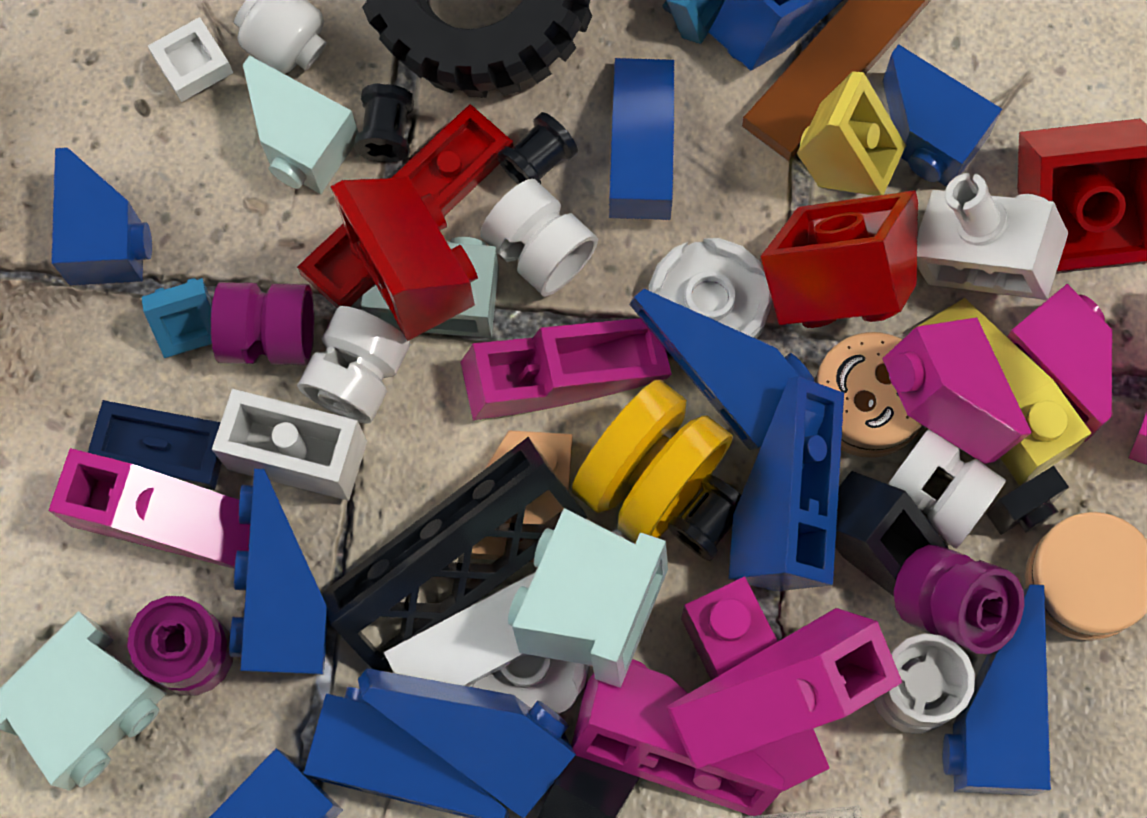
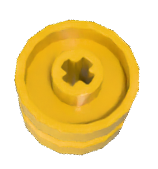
M662 380L651 382L625 406L594 445L572 484V493L597 513L615 508L625 499L619 511L618 530L634 543H636L640 532L660 538L668 530L667 526L674 516L679 517L701 490V481L706 475H712L727 452L733 438L730 432L709 416L692 419L679 430L685 418L687 400Z

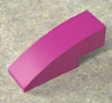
M641 318L543 327L532 338L473 343L460 362L473 421L528 413L588 401L642 387L654 380H665L672 375L665 347Z

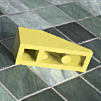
M963 298L918 326L978 318L1032 432L1000 457L1016 482L1021 486L1071 455L1091 432L1054 380L966 298Z

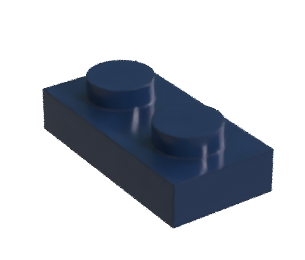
M102 400L87 453L131 463L206 489L215 490L222 462L212 451V447L221 422Z

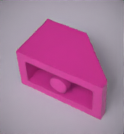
M1066 284L1015 326L1007 337L1054 380L1090 430L1091 434L1085 439L1084 442H1086L1112 417V329L1105 323L1103 312L1092 299L1085 295H1078Z
M977 317L917 326L882 358L889 373L891 383L896 389L907 415L984 464L995 462L1032 433Z

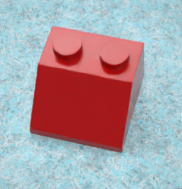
M1141 118L1019 132L1018 195L1033 194L1054 202L1068 231L1057 271L1147 261V124Z
M409 177L342 180L330 186L348 238L407 341L475 306L471 282L478 279L477 273L461 245L450 249L441 233V230L447 228L446 220L430 193L420 197Z
M916 190L798 207L760 256L779 325L802 323L807 328H818L829 325L837 319L861 316L864 321L876 322L886 320L901 312L917 284L918 199Z

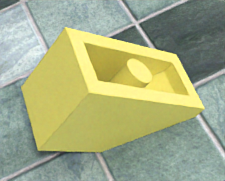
M852 71L820 103L810 126L802 134L797 155L819 187L878 196L884 195L906 144L864 72Z

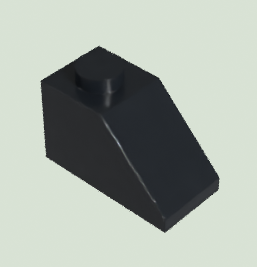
M851 471L840 484L835 548L845 560L892 596H894L896 578L905 560L917 549L927 545L948 548L905 490Z

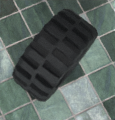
M367 0L362 6L369 24L379 33V40L419 78H425L441 90L453 93L456 89L463 91L468 97L486 98L488 91L499 90L503 96L520 92L519 83L533 78L538 84L550 76L552 73L548 67L559 57L563 61H567L576 49L573 39L578 31H587L592 18L589 9L590 0H522L516 9L502 20L485 27L473 29L456 28L445 23L433 12L427 0Z

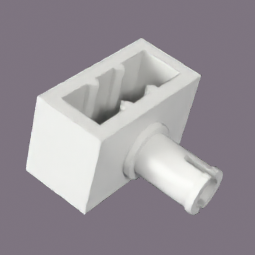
M963 173L952 179L945 191L932 190L917 236V267L928 285L1048 300L1068 231L1054 202L1033 194H1020L1016 198L991 196L985 180L980 175L974 174L971 181L969 173Z

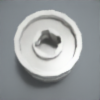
M527 179L511 189L494 206L481 227L480 237L489 246H496L497 253L506 262L519 260L517 272L542 296L546 297L562 289L580 272L594 253L598 244V238L572 213L560 216V202L535 179Z
M339 306L321 338L326 351L312 355L297 387L306 397L331 412L358 420L359 423L369 424L373 421L387 393V389L382 382L383 378L396 375L411 344L410 341L406 340L401 331L377 316L353 307Z
M928 429L888 484L905 490L920 511L927 516V520L939 536L957 549L1005 484L1006 479L977 459L964 463L960 460V448ZM937 468L954 478L938 501L922 490Z
M920 634L907 638L891 652L903 683L873 700L877 712L888 725L904 733L922 734L939 728L967 707L974 693L975 673L968 655L957 643L941 635Z

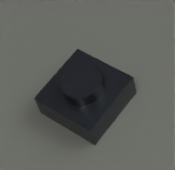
M1052 466L1000 498L986 515L1000 535L1018 524L1025 533H1028L1059 512L1053 502L1069 486L1055 466Z

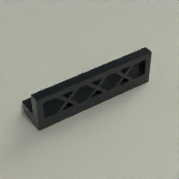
M527 437L322 592V597L327 605L330 625L371 669L385 671L391 667L384 654L385 651L470 607L534 559L542 533L546 528L555 529L562 511L543 525L523 524L525 509L528 504L549 489L563 508L585 519L588 516L555 475L543 454L531 439ZM483 538H507L504 555L492 564L470 563L473 546ZM430 578H454L452 594L440 603H417L419 587ZM379 617L402 618L400 633L379 649L361 632Z

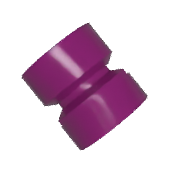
M220 282L217 284L211 310V340L214 357L218 363L254 364L261 355H266L271 365H308L312 356L315 331L314 299L310 284L275 283L270 286L266 293L261 292L257 283Z
M927 545L917 549L905 560L896 578L894 601L900 618L910 626L929 634L941 635L957 643L959 647L976 654H990L1006 645L1013 638L1019 627L1024 610V591L1018 577L1007 569L982 560L974 561L965 554L943 546Z
M165 596L151 601L137 613L129 628L127 648L132 663L143 676L178 695L197 696L213 690L226 678L233 664V657H230L229 654L230 632L201 604L187 597Z

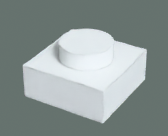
M200 17L148 45L153 58L181 102L233 74L228 60Z

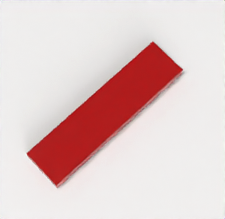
M469 104L392 178L409 177L419 196L423 197L430 193L445 217L500 164L497 159L498 152L505 146L512 148L514 146L513 141L475 107ZM344 224L336 229L297 266L300 275L336 308L339 306L351 307L375 284L348 238Z

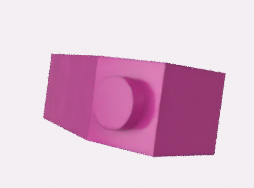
M745 576L684 605L681 620L711 680L777 642ZM814 729L753 749L756 754L785 778L783 791L830 769Z
M632 659L622 686L619 688L596 680L593 672L585 686L571 743L576 756L756 818L783 791L785 778L753 750L699 769L692 766L666 706L688 693L668 675L648 669L643 663Z

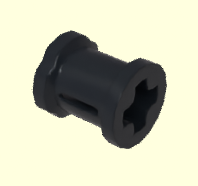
M375 83L367 85L362 89L361 93L362 106L365 108L363 131L356 135L354 149L362 157L373 161H402L408 156L409 143L404 138L407 115L414 108L413 94L407 89L394 84Z
M541 112L533 119L534 127L512 148L505 146L498 152L497 159L500 165L517 184L527 179H535L541 184L540 179L562 158L569 160L578 152V147L570 133L561 123L547 113Z
M708 474L701 481L702 492L681 518L674 516L667 527L680 542L694 553L708 561H712L718 552L717 544L733 526V514L741 494L723 480Z

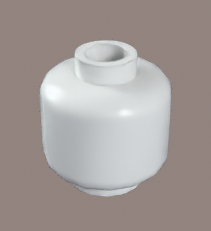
M246 0L234 20V24L239 27L237 39L242 49L255 59L283 74L292 71L297 65L305 71L308 70L322 53L327 43L319 36L324 25L323 15L319 9L307 0Z

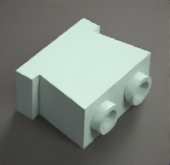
M564 508L555 529L546 528L540 537L534 557V565L538 568L530 587L521 586L516 592L510 607L508 624L513 628L519 653L592 665L596 680L621 688L668 571L666 540L640 532L634 544Z
M79 611L0 688V730L20 738L50 785L70 791L76 785L84 787L96 779L111 760L107 753L125 735L131 738L142 732L157 716L159 708L156 704L167 694L107 652L105 649L114 640L95 621Z

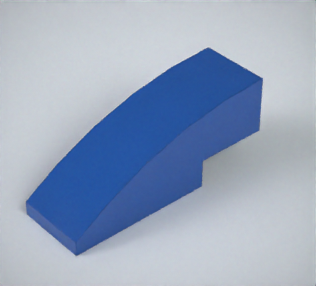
M615 58L609 218L671 220L674 155V60Z

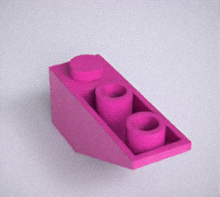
M72 448L69 449L48 511L70 527L235 569L237 550L249 551L250 525L239 524L238 499L131 463Z
M835 608L669 704L666 708L692 766L699 769L847 717L903 682L878 621Z

